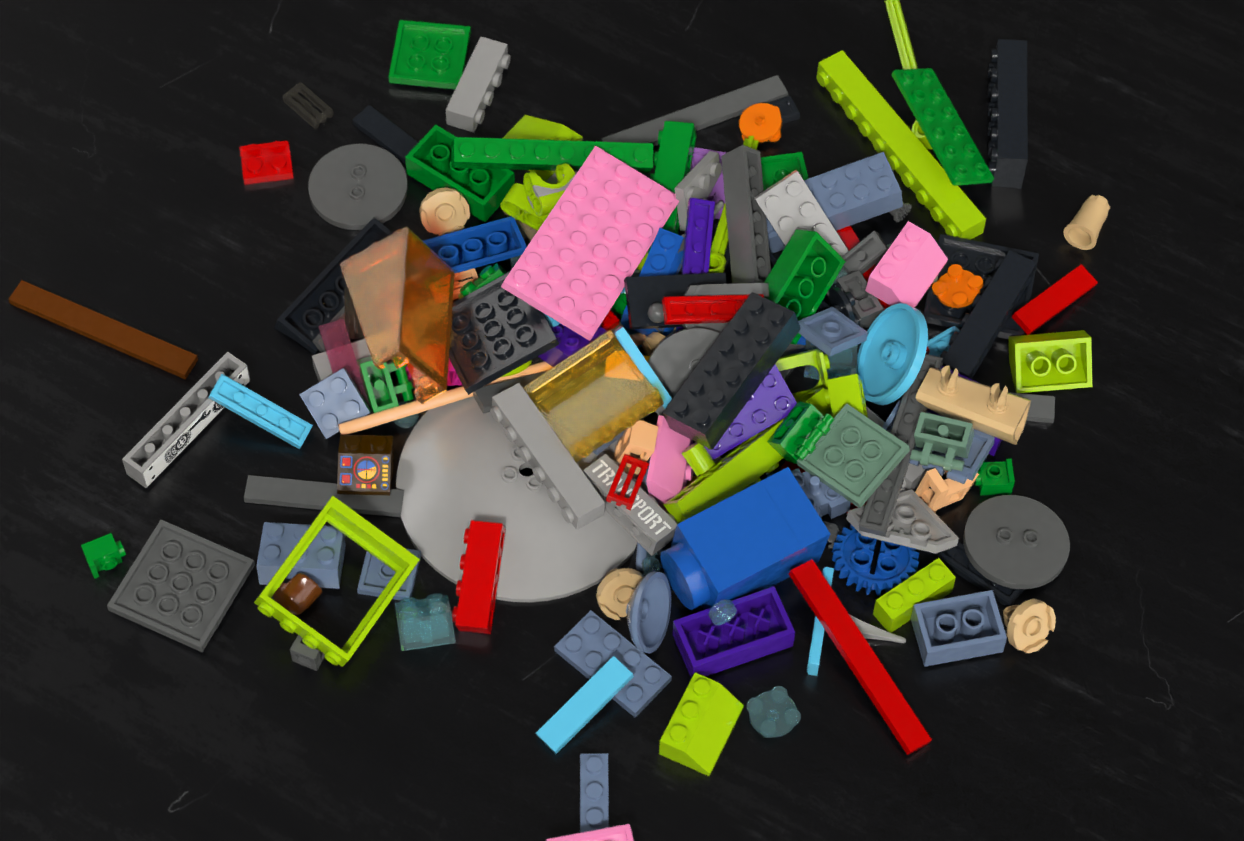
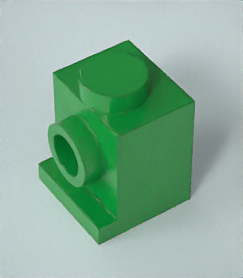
M1006 459V461L983 462L977 472L979 475L974 482L975 486H979L980 496L1012 494L1015 483L1012 459Z
M112 533L81 545L94 579L99 577L98 572L111 570L117 564L122 563L121 557L126 555L121 541L115 542Z

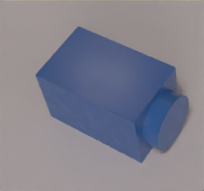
M787 467L678 523L671 547L661 552V563L673 591L683 605L690 610L701 605L706 610L768 589L789 578L788 573L792 569L811 559L815 563L819 562L830 532L793 473Z

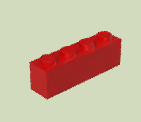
M471 520L470 528L465 529L464 544H467L466 554H462L460 559V570H463L462 580H458L456 586V596H459L458 606H454L452 613V622H455V626L459 631L491 634L506 533L502 523Z

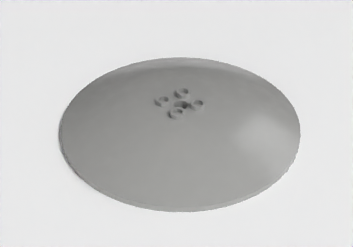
M474 396L430 409L421 417L405 443L397 469L396 489L404 490L400 516L406 533L414 547L421 551V556L425 561L449 581L457 585V581L462 580L463 570H460V559L462 554H466L467 544H464V533L466 528H470L471 520L502 523L506 529L496 595L497 600L540 602L567 597L598 584L610 570L614 568L619 569L633 555L637 541L605 509L603 516L576 530L572 523H567L562 515L559 504L552 502L548 496L547 487L544 483L538 482L534 474L531 476L520 474L523 468H531L533 470L529 462L523 461L515 442L508 440L504 432L505 428L501 422L497 423L492 417L491 412L482 413ZM552 397L533 401L582 471L604 454H607L613 460L615 445L619 439L596 455L542 413V405Z

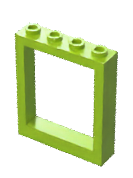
M332 496L254 603L258 605V610L268 617L273 616L280 621L283 629L290 633L295 632L302 637L305 645L312 649L317 648L324 653L327 661L343 667L357 650L420 559ZM326 522L330 523L396 572L342 649L271 599Z

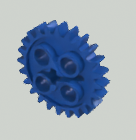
M850 524L849 529L844 527L842 534L837 535L832 550V561L835 562L834 570H840V579L848 577L847 586L855 583L857 584L856 591L864 587L866 588V595H869L871 590H875L877 596H880L881 590H885L887 593L916 573L919 564V552H915V548L881 540L875 574H870L877 539L862 536Z

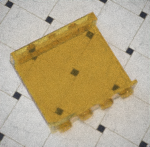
M611 330L523 387L576 462L589 456L594 450L610 442L615 436L634 426L636 422L655 412L664 404L656 387L653 388L619 345Z

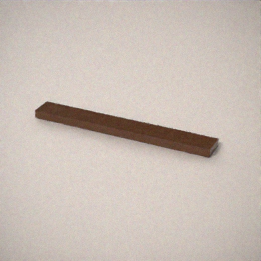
M21 280L8 299L11 305L185 380L198 361L196 354Z

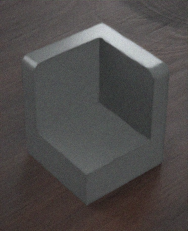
M298 635L290 649L292 661L317 671L325 654L317 648L312 649L305 645L302 641L303 638Z

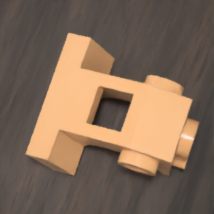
M936 468L926 472L915 493L936 513L938 509L962 500L979 474H976L973 481L967 479L965 484H961L949 478L942 479Z

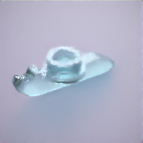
M647 552V558L642 560L641 565L644 577L650 572H659L660 562L655 558L658 552L653 556Z

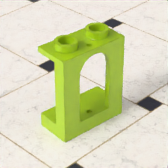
M818 348L780 357L775 364L779 371L804 365L814 366L818 370L819 381L815 387L792 393L796 401L810 390L828 388L827 369H830V363L827 354H823Z

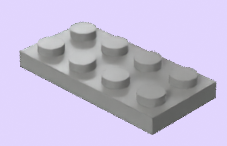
M797 170L754 197L785 247L795 230L799 229L816 231L841 257L849 252Z

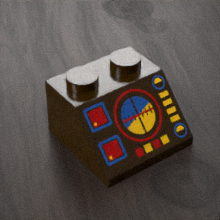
M340 435L337 494L390 496L394 466L393 436Z

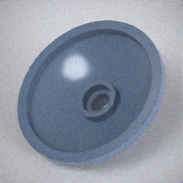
M650 572L639 582L626 608L627 623L632 641L637 649L644 653H652L660 646L669 624L671 589L667 577L661 572Z

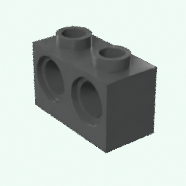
M858 270L837 279V282L842 286L844 293L848 291L852 293L855 299V306H852L853 313L857 315L860 327L867 331L878 315L883 312L884 308L875 296L865 291L867 282Z

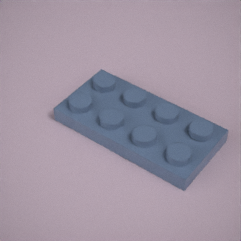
M591 610L554 646V651L589 680L613 656L616 657L633 673L634 677L612 699L634 717L672 679L669 673L643 652L639 651L637 647Z

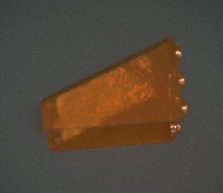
M406 226L395 231L385 239L373 243L358 254L350 256L347 260L340 263V267L373 364L380 370L385 368L383 363L390 359L393 360L397 369L407 364L415 387L414 394L416 400L424 404L447 391L455 273L447 263Z

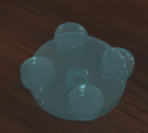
M776 686L771 691L761 693L756 698H751L747 702L750 722L754 729L764 737L783 736L800 722L801 714L797 710L794 701L787 695L784 687Z

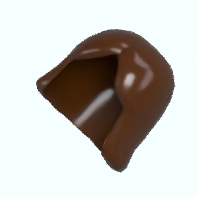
M299 573L288 583H281L273 597L275 602L293 615H299L308 609L323 591L314 580L305 574Z

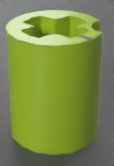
M697 442L682 452V455L697 476L702 475L715 465V462L704 446Z

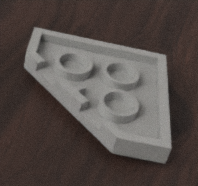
M912 489L899 494L885 537L859 531V524L866 505L850 510L847 514L846 519L862 536L935 554L955 547L958 544L959 538Z

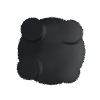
M838 282L833 284L829 290L831 307H834L860 326V321L852 310V306H855V299L852 293L849 291L844 293L842 286Z

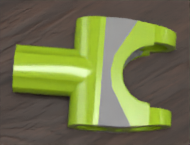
M563 163L556 166L557 184L545 182L535 172H529L524 175V189L528 201L537 216L550 214L575 177L576 173L569 164Z

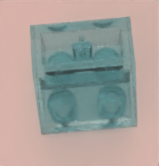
M431 594L426 599L419 600L410 597L395 603L401 651L456 643L448 595Z

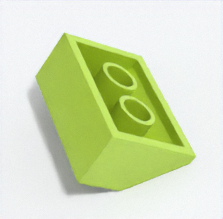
M1084 330L1008 337L1009 363L1016 393L1092 387L1091 336Z
M694 673L660 740L659 754L710 776L744 705L720 683Z

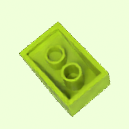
M525 115L502 138L583 141L581 135L563 124ZM529 170L530 172H535L544 181L556 172Z

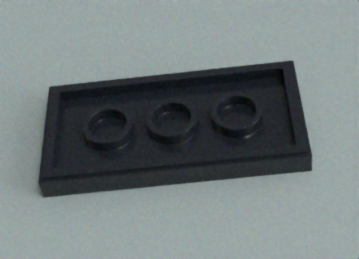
M725 272L626 277L624 285L630 330L683 327L681 324L665 325L664 321L654 323L648 317V308L653 303H662L664 297L683 296L690 285L727 284Z

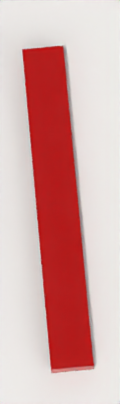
M811 559L792 569L788 573L906 754L909 755L929 744L932 739L814 560Z

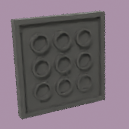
M160 520L107 604L108 611L203 652L254 568L255 562L251 558Z

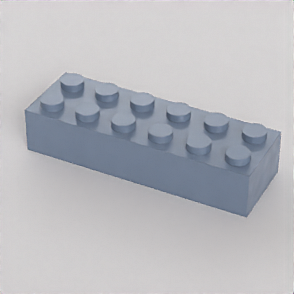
M884 152L804 180L836 231L903 207L901 189ZM766 218L769 251L771 250L773 254L784 250L785 245Z

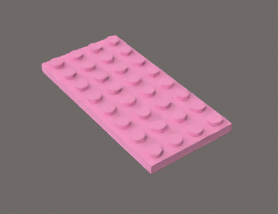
M595 146L504 280L501 288L591 341L625 288L624 279L632 277L653 244L659 228L664 227L679 203L676 199V194Z

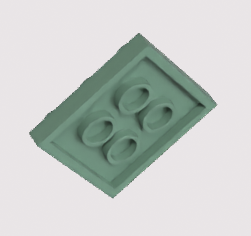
M846 404L834 417V421L829 426L830 431L815 444L816 449L813 453L808 454L803 461L798 459L797 465L812 476L819 477L822 483L858 508H861L906 456L910 448L909 445Z

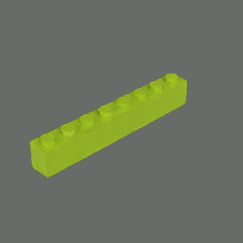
M824 388L810 390L796 401L797 403L805 402L812 404L823 416L826 413H832L831 404L826 403ZM785 418L744 441L711 469L667 501L664 506L668 513L675 518L677 524L737 494L746 487L748 488L760 482L761 475L775 470L779 466L778 462L783 457L767 441Z

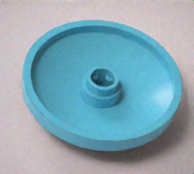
M903 303L894 304L886 308L873 321L867 330V340L861 343L856 360L855 374H858L862 380L865 399L878 405H887L896 401L909 389L921 369L926 354L928 328L925 317L917 308Z

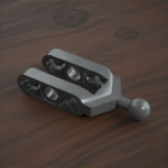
M769 284L690 285L683 296L750 295L753 292L763 294L764 298L769 297ZM653 303L648 308V317L654 323L664 321L662 303ZM729 323L681 325L684 329L698 327L722 333Z

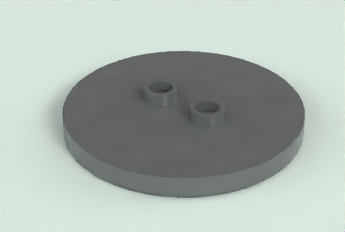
M350 144L330 151L316 163L309 177L308 189L311 204L321 218L336 227L348 230H362L373 217L382 224L394 217L406 200L408 184L406 172L400 161L393 154L374 145Z
M698 327L682 329L663 339L653 350L648 359V364L672 399L721 333ZM644 379L645 391L650 404L653 405V409L658 415L664 416V407Z
M1019 495L996 496L979 504L968 517L963 533L966 555L976 570L990 581L1008 588L1032 589L1051 582L1063 570L1070 551L1069 535L1061 519L1044 504Z

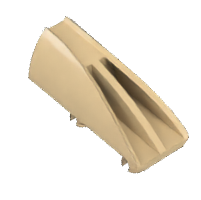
M950 365L943 367L942 370L931 367L916 395L918 402L939 415L973 423V429L1017 445L1023 433L1031 403L1029 399L1008 393L1006 385L1002 391L1000 390L999 383L990 387L960 377L956 368L953 374H951Z

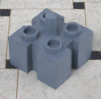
M799 468L791 471L821 519L826 514H829L830 518L833 519L850 510V501L822 483L819 477L812 476L806 471L801 473Z

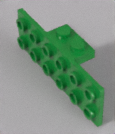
M933 69L894 70L891 74L951 183L954 186L991 183L994 180L992 173Z

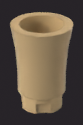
M1091 195L1083 203L1076 216L1064 229V237L1072 246L1082 250H1089L1095 247L1099 232L1110 209L1108 200L1100 195Z

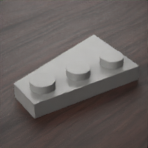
M709 151L675 187L676 199L679 201L677 210L680 231L685 232L688 200L690 197L707 200L721 175L722 165L719 162L718 152Z

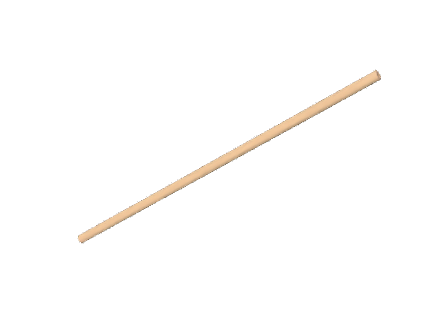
M638 332L629 335L636 346L642 345L645 341L644 338L647 337ZM545 361L530 365L518 374L500 377L485 386L555 368ZM461 386L338 424L341 435H349L473 397V393L468 395L464 387Z

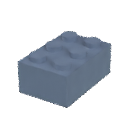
M264 522L257 560L259 584L267 585L310 525ZM323 526L282 583H288L296 574L301 573L314 580L321 588L339 589L346 548L345 534L334 526Z
M993 590L914 604L911 622L924 667L1001 653L1004 650L1007 636Z

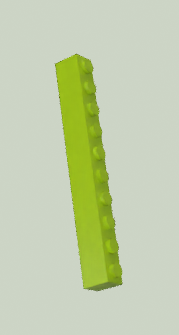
M841 50L819 62L817 72L819 84L826 87L832 99L842 106L847 117L850 120L853 119L858 125L861 134L867 136L873 143L874 149L878 153L884 152L891 169L896 170L901 176L904 185L912 189L916 194L917 200L928 208L932 218L944 227L946 234L969 240L982 234L986 222L983 214L958 185L954 186L942 166L844 51Z

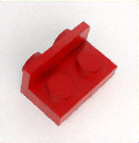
M288 141L249 144L240 147L244 185L294 179Z

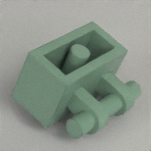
M921 412L914 433L916 447L923 448V450L913 449L910 460L919 461L920 465L929 466V464L943 467V470L950 472L952 469L963 471L965 461L957 460L955 456L968 459L974 438L973 423ZM932 451L945 453L946 456L932 454Z

